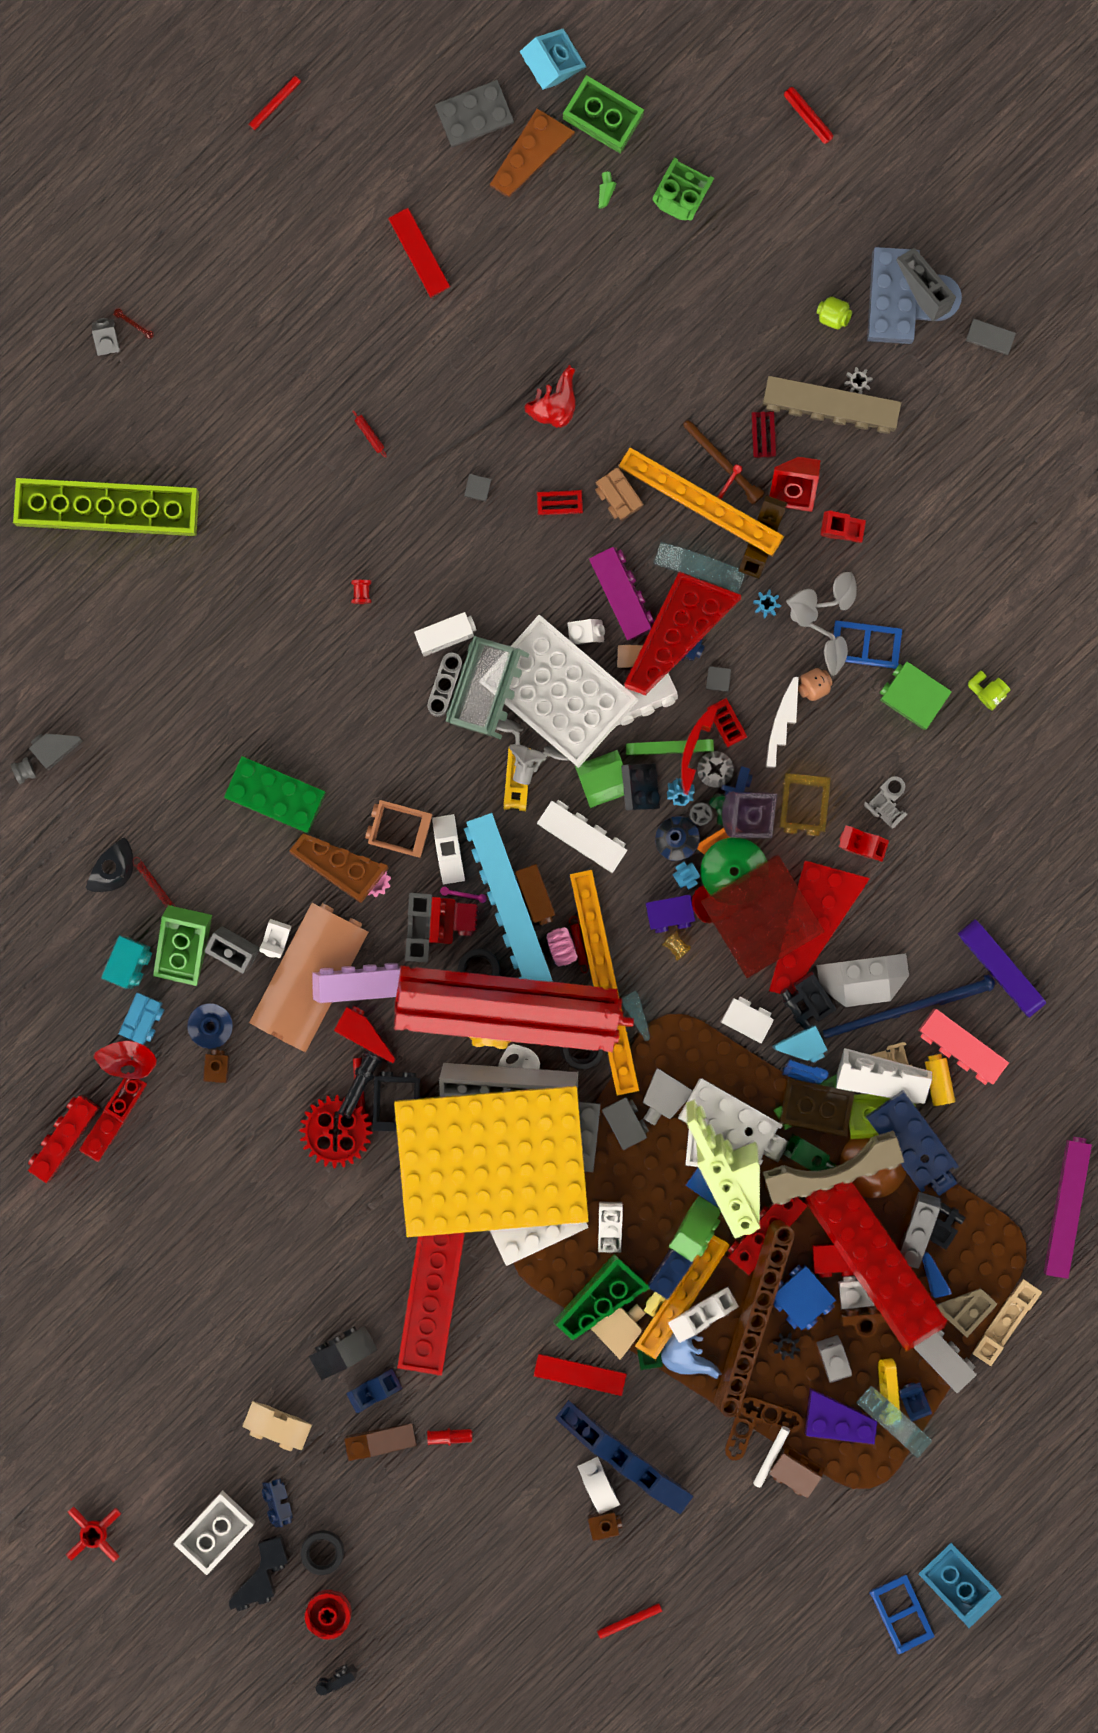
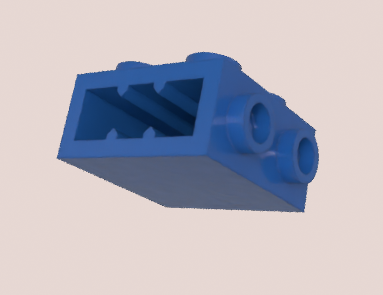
M804 1264L802 1267L797 1265L789 1272L791 1277L785 1282L780 1281L773 1305L779 1312L784 1310L789 1315L786 1320L794 1329L799 1327L801 1330L804 1328L809 1330L818 1322L816 1318L822 1312L826 1315L835 1307L833 1303L836 1300Z

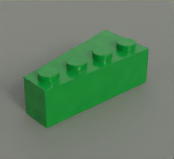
M613 1254L554 1319V1323L571 1340H574L597 1325L599 1321L609 1317L617 1309L628 1304L636 1296L650 1288L641 1277Z

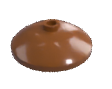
M871 1138L850 1139L841 1152L840 1165L856 1156ZM900 1164L894 1169L885 1168L879 1170L872 1176L863 1175L857 1177L853 1184L861 1196L881 1198L893 1193L902 1184L907 1172Z

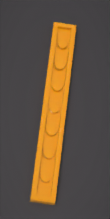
M632 448L628 449L618 466L630 475L772 557L784 538L780 533Z

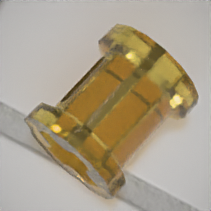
M677 931L662 943L663 947H667L675 955L677 961L691 949L690 945H686L680 939Z

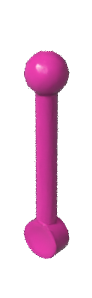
M442 887L440 890L443 896L450 894L476 899L481 903L487 900L484 894H468L449 890L447 887Z

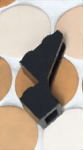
M281 1534L259 1541L260 1566L232 1595L229 1601L230 1610L236 1608L237 1611H242L249 1608L251 1603L258 1602L260 1605L272 1601L271 1597H274L275 1589L268 1569H272V1572L284 1569L285 1564L289 1562Z

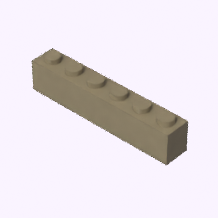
M768 376L762 406H767L766 410L780 412V409L789 411L788 414L801 417L802 414L811 415V419L824 421V418L833 419V423L838 425H846V422L855 424V427L867 430L868 427L877 428V432L890 434V431L894 432L896 430L901 402Z

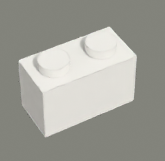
M739 997L738 1000L733 998L721 1023L762 1044L774 1019L770 1018L772 1013L759 1007L758 1011L751 1008V1002L742 997Z

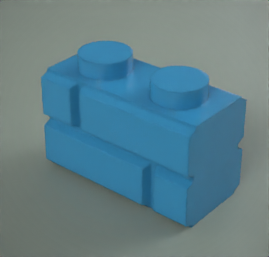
M136 992L119 1035L142 1045H145L146 1041L151 1042L156 1031L152 1029L156 1020H161L165 1010L161 1008L163 1003Z

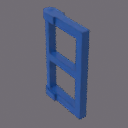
M835 620L833 633L835 638L840 636L841 627L865 630L862 658L847 656L845 662L892 669L897 668L899 665L902 629ZM871 631L895 634L891 662L868 659Z
M789 1060L782 1071V1075L821 1085L828 1077V1072L818 1067L812 1068Z
M906 1574L869 1592L894 1643L897 1654H902L935 1637ZM904 1584L913 1605L888 1617L879 1595ZM913 1612H917L926 1633L900 1644L891 1623Z

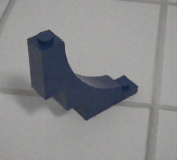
M568 1400L555 1417L559 1423L592 1453L607 1461L620 1474L635 1482L648 1495L675 1512L681 1514L694 1497L681 1484L636 1454L594 1419L587 1416L571 1401Z

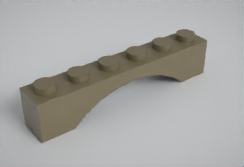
M894 1131L871 1137L866 1146L856 1156L834 1168L821 1171H804L784 1165L765 1171L763 1175L773 1204H785L791 1198L797 1196L807 1197L813 1191L819 1189L828 1190L841 1182L850 1183L863 1175L872 1176L885 1168L894 1169L900 1163H903L904 1160Z

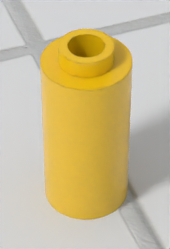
M942 1054L928 1056L929 1061H925L926 1070L932 1071L930 1092L933 1106L954 1103L955 1097L947 1057L942 1058Z

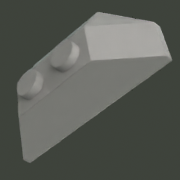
M906 953L816 965L818 980L824 991L845 1007L891 1001L909 977Z

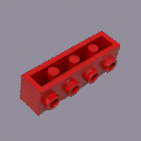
M79 1095L77 1098L73 1097L66 1107L69 1109L64 1117L61 1115L54 1124L56 1130L52 1136L48 1134L41 1143L43 1149L39 1155L35 1153L28 1162L30 1165L28 1171L45 1183H49L101 1108L83 1095Z
M794 1197L785 1204H773L772 1202L768 1208L764 1206L760 1210V1228L750 1235L745 1234L739 1242L735 1240L727 1250L729 1252L727 1257L746 1274L750 1275L756 1267L770 1223L775 1220H782L788 1226H791L807 1208V1205L798 1197ZM781 1229L778 1232L777 1237L781 1236L784 1233V1229Z

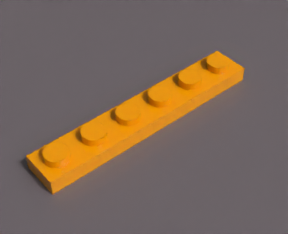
M713 1235L702 1256L697 1254L692 1265L669 1299H665L636 1343L635 1347L654 1359L657 1358L673 1333L668 1322L690 1308L730 1247L727 1242Z

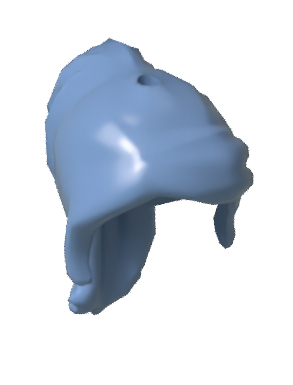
M672 1333L665 1344V1348L661 1351L662 1363L669 1370L678 1374H708L715 1379L722 1375L718 1367L711 1361L696 1356V1354H701L703 1351L702 1349L694 1348L691 1340L702 1341L703 1337L694 1335L679 1343L674 1333Z

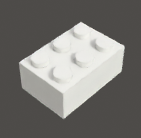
M222 1490L180 1535L174 1545L200 1570L208 1575L256 1521Z

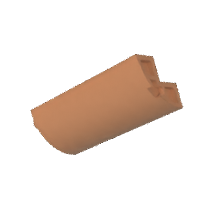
M314 903L310 905L249 1022L255 1027L304 1052L307 1051L332 1003H319L313 1000L312 973L320 972L321 968H333V971H339L341 967L351 966L368 934L366 930L361 928L362 923L350 918L349 922L333 914L334 909L324 903L321 906Z

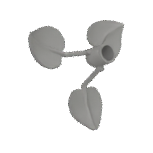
M842 572L837 576L833 585V594L836 599L832 602L817 604V595L812 589L801 590L786 601L791 608L790 615L793 621L802 627H811L830 638L825 644L824 656L832 676L840 671L846 661L848 654L847 643L843 637L837 636L835 638L832 633L816 626L812 622L816 621L818 617V610L816 608L839 604L841 610H847L852 606L857 592L856 580L852 572Z
M510 719L498 721L497 730L512 732L515 735V744H511L509 747L516 757L514 764L516 769L513 776L515 782L529 785L533 772H537L541 762L546 760L548 756L558 760L570 761L554 746H545L542 753L520 745L519 731H523V727Z

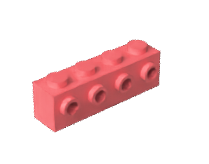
M937 1009L932 1010L918 1030L922 1033L920 1037L930 1045L933 1042L940 1046L939 1052L948 1058L951 1055L959 1060L957 1062L958 1066L967 1072L969 1069L977 1074L975 1078L984 1085L988 1082L994 1084L1009 1064L1008 1061Z

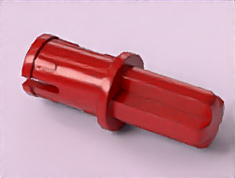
M448 1428V1430L427 1431L428 1445L448 1444V1446H451L454 1443H471L473 1434L471 1429L450 1430Z

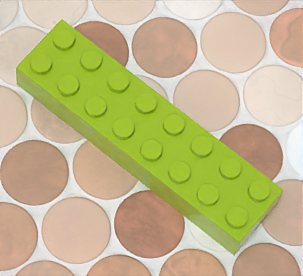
M16 478L13 523L16 526L196 536L199 491L197 488Z

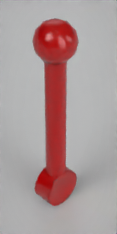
M741 465L733 467L732 475L717 498L721 499L736 475L742 472L743 468Z

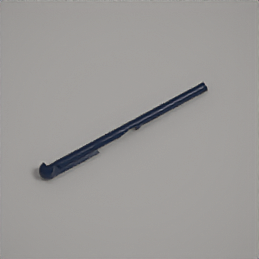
M983 975L984 980L823 1030L824 1038H830L890 1018H898L900 1015L938 1003L941 1006L985 991L990 992L995 987V981L991 976Z

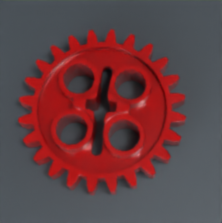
M328 1095L326 1103L318 1099V1107L311 1104L313 1112L305 1111L308 1120H301V1123L305 1124L306 1127L299 1129L300 1132L305 1133V1136L300 1141H307L308 1143L303 1149L310 1148L312 1150L309 1157L317 1155L316 1163L323 1159L324 1167L329 1162H332L333 1168H336L337 1163L340 1162L344 1168L346 1160L354 1164L353 1157L356 1156L361 1159L362 1156L359 1151L367 1152L368 1150L364 1143H371V1140L366 1138V1136L373 1134V1131L367 1130V1127L372 1122H365L364 1120L369 1114L362 1115L360 1113L363 1106L355 1107L351 1115L354 1118V1124L351 1127H346L342 1124L343 1116L339 1114L338 1129L342 1130V1133L337 1138L338 1150L336 1152L333 1150L334 1134L330 1133V1129L335 1127V1111H338L343 1101H340L339 1095H336L334 1101ZM323 1113L331 1117V1123L328 1126H323L319 1122V1117ZM321 1136H327L330 1139L329 1148L324 1149L319 1146L318 1140ZM350 1137L353 1141V1147L351 1149H344L341 1146L342 1138Z

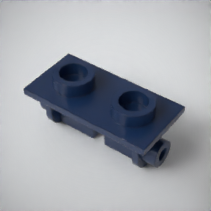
M280 1478L272 1480V1483L263 1482L262 1496L265 1502L268 1503L270 1523L274 1527H283V1525L292 1523L291 1518H293L289 1502L283 1504L280 1502V1500L288 1498L284 1482H281Z

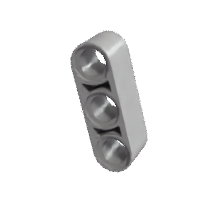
M447 653L443 657L428 700V710L435 717H441L446 714L461 672L462 660L456 653ZM449 658H456L459 664L457 668L449 669L446 667V661ZM442 679L451 681L449 690L442 691L439 688V682ZM440 700L444 703V708L441 712L432 710L431 706L434 701Z

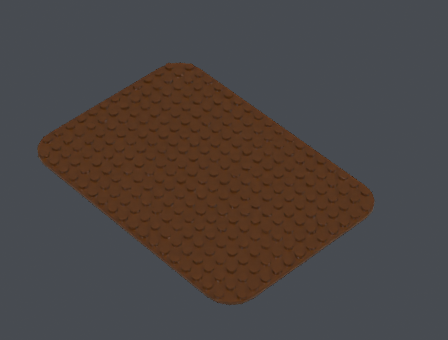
M667 1014L651 1021L639 1033L630 1047L639 1091L617 1096L612 1076L595 1102L601 1105L593 1172L584 1171L588 1222L586 1223L588 1228L514 1262L518 1275L533 1289L563 1308L574 1299L613 1254L648 1283L670 1250L669 1246L688 1210L697 1197L700 1196L686 1186V1183L698 1168L686 1165L689 1126L678 1118L686 1102L671 1119L661 1115L655 1126L643 1119L650 1106L643 1103V1099L657 1068L691 1090H694L701 1078L778 1123L779 1119L774 1110L782 1106L787 1079L791 1077L782 1075L780 1070L699 1019L686 1014ZM624 1097L628 1101L633 1100L638 1109L635 1113L638 1121L643 1119L649 1130L645 1133L646 1139L625 1150L619 1144L602 1111L603 1108ZM782 1126L775 1133L787 1141L792 1133L830 1155L829 1160L837 1166L840 1165L841 1152L850 1140L849 1126L846 1137L794 1126L787 1130ZM748 1127L745 1129V1135L750 1136L752 1129ZM782 1154L779 1162L763 1155L761 1158L763 1162L761 1165L759 1164L760 1210L764 1206L768 1208L772 1203L763 1172L784 1165L798 1170H811ZM906 1173L904 1181L893 1193L881 1198L863 1197V1199L897 1248H899L904 1232H907V1225L911 1219V1212L918 1192L939 1197L942 1199V1203L950 1208L955 1207L959 1210L960 1214L966 1217L962 1224L953 1221L951 1227L958 1230L947 1250L929 1240L925 1250L931 1255L952 1294L938 1298L931 1296L923 1260L919 1269L911 1267V1269L935 1304L979 1288L998 1304L968 1337L962 1334L948 1320L945 1328L941 1330L944 1333L942 1338L947 1343L952 1341L960 1350L957 1354L963 1360L966 1357L969 1359L977 1343L1021 1277L1027 1261L1026 1242L1020 1228L1006 1214L959 1184H956L939 1196L930 1183L924 1187L925 1191L921 1192L908 1173ZM797 1196L802 1202L805 1203L806 1197ZM599 1202H622L621 1253L598 1252ZM807 1206L790 1226L794 1231V1239L781 1280L785 1282L791 1277L789 1272L797 1265L802 1267L805 1264L836 1300L833 1303L835 1307L826 1315L822 1312L816 1318L818 1322L809 1330L806 1328L801 1330L799 1327L794 1329L786 1320L789 1315L784 1310L779 1312L773 1305L744 1397L753 1396L798 1412L802 1417L803 1425L797 1432H789L782 1448L787 1444L825 1468L823 1474L836 1483L852 1489H871L887 1482L898 1471L951 1387L914 1347L906 1352L887 1323H878L876 1334L869 1338L861 1337L853 1329L852 1325L843 1326L841 1324L840 1313H845V1309H841L838 1281H844L843 1277L845 1276H841V1272L832 1273V1277H819V1274L813 1272L812 1245L833 1244V1242ZM939 1211L937 1218L944 1222L947 1216ZM721 1212L718 1217L721 1221L715 1229L714 1235L729 1245L735 1240L739 1242L744 1235L735 1238ZM778 1250L771 1254V1258L777 1255ZM726 1251L690 1306L692 1308L710 1295L726 1287L729 1288L739 1306L697 1333L696 1336L703 1337L702 1341L691 1340L694 1348L702 1349L703 1351L701 1354H696V1356L711 1361L718 1367L721 1373L723 1372L754 1274V1270L750 1275L746 1274L727 1257L728 1251ZM771 1272L765 1274L764 1280L770 1277ZM649 1289L646 1292H642L634 1300L623 1305L622 1308L628 1312L638 1304L644 1310L647 1300L653 1296L655 1291ZM764 1293L758 1296L757 1301L764 1297ZM858 1307V1310L860 1312L867 1311V1307ZM647 1313L636 1322L642 1328V1332L629 1348L636 1355H638L635 1345L653 1319ZM754 1315L750 1322H754L757 1319V1315ZM868 1319L861 1321L860 1329H867L870 1321ZM791 1332L792 1340L799 1339L795 1346L800 1349V1352L794 1351V1359L790 1356H785V1359L782 1360L780 1352L774 1354L773 1351L778 1347L772 1342L780 1339L779 1333L783 1337H787L788 1333ZM838 1335L842 1342L852 1376L829 1383L816 1342ZM751 1336L744 1340V1344L750 1341ZM783 1341V1347L780 1349L790 1351L792 1342L787 1343V1341ZM740 1358L737 1365L741 1364L744 1358ZM892 1358L896 1364L900 1422L895 1425H885L882 1418L878 1363L881 1359ZM664 1364L663 1367L658 1368L714 1404L721 1375L718 1376V1379H715L708 1374H678L669 1370ZM737 1379L733 1380L730 1386H734ZM909 1383H921L932 1414L911 1422L899 1391ZM810 1388L875 1418L877 1421L875 1443L867 1444L806 1436L805 1426ZM731 1400L727 1401L723 1408L727 1407ZM749 1401L748 1404L744 1403L743 1406L746 1408V1412L749 1413L750 1410L758 1411L756 1416L761 1417V1409L764 1404H760V1408L753 1406V1401ZM768 1408L764 1415L766 1419L774 1420L778 1413L776 1409ZM781 1411V1419L778 1424H782V1420L789 1422V1427H793L794 1424L798 1425L799 1422L796 1420V1416L793 1415L792 1418L784 1417L786 1412ZM757 1420L753 1428L772 1442L775 1441L780 1431V1428Z

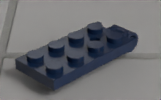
M904 1090L866 1116L879 1135L894 1131L904 1160L900 1164L921 1192L925 1191L924 1187L930 1183L935 1192L940 1196L958 1184L949 1169L952 1167L956 1169L959 1165ZM924 1154L929 1156L926 1162L920 1160Z

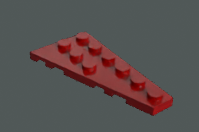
M679 572L624 683L625 688L646 696L741 600V595Z

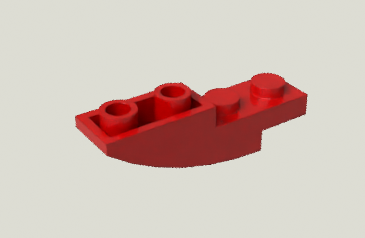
M124 1078L102 1115L80 1147V1152L99 1163L130 1115L147 1083L140 1079Z

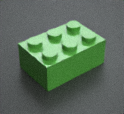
M586 75L565 109L563 120L621 154L643 118L644 109Z

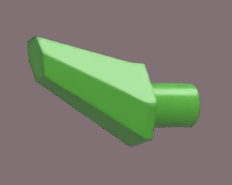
M611 172L602 173L603 184L600 185L599 194L600 209L608 205L616 186V182H612Z

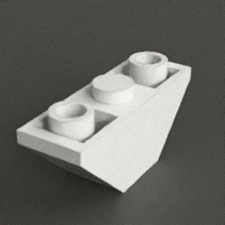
M455 815L432 818L443 885L465 881Z
M599 1202L598 1252L621 1253L622 1202Z

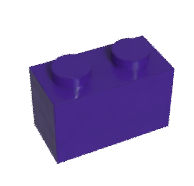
M690 895L645 903L650 930L655 929L656 933L669 931L668 926L677 925L678 929L691 927L690 922H695Z

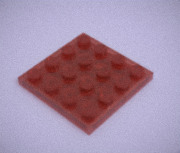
M778 854L700 901L746 978L751 977L824 932Z

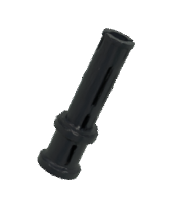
M370 1051L364 1052V1059L360 1067L355 1070L356 1077L338 1110L341 1116L345 1114L346 1118H351L367 1083L373 1080V1073L377 1065L381 1064L383 1060L380 1056Z

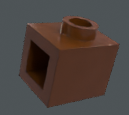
M211 1050V1054H205L203 1081L227 1083L230 1055H224L225 1051Z
M614 1510L600 1515L599 1513L588 1515L593 1541L618 1536V1529L623 1528L620 1515L615 1516Z

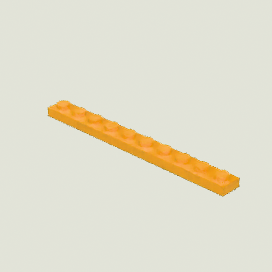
M592 870L570 874L593 986L603 987L604 989H618ZM618 1025L617 1029L619 1030L618 1044L614 1043L613 1052H608L617 1096L639 1091L626 1026Z

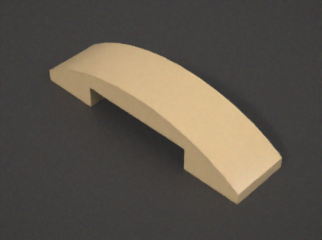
M1023 1279L1005 1301L977 1343L972 1354L992 1366L1003 1350V1346L1027 1311H1030L1042 1291Z

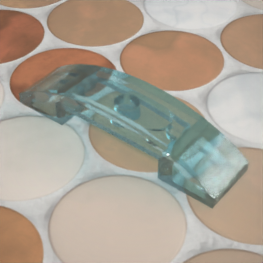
M663 542L660 543L653 563L705 580L736 593H739L745 576L744 573L739 572V569L734 566Z
M872 1386L858 1400L857 1404L892 1434L916 1458H919L931 1444L932 1440Z

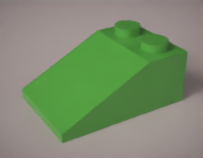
M168 905L161 919L153 976L194 986L198 985L212 915Z

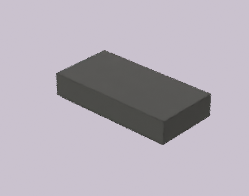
M973 318L965 341L1009 355L1016 333Z

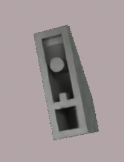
M913 248L897 257L896 261L918 305L932 322L949 313L956 296L919 252Z

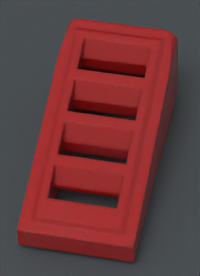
M727 698L706 708L708 710L712 706H717L718 709L726 707V711L715 716L714 724L727 748L747 738ZM730 714V719L719 723L718 719ZM734 722V727L726 731L723 730L722 727ZM738 730V735L728 739V734Z

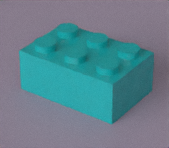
M119 936L101 978L125 989H134L135 986H139L144 975L141 973L144 965L149 964L153 954L150 952L151 947L129 937Z

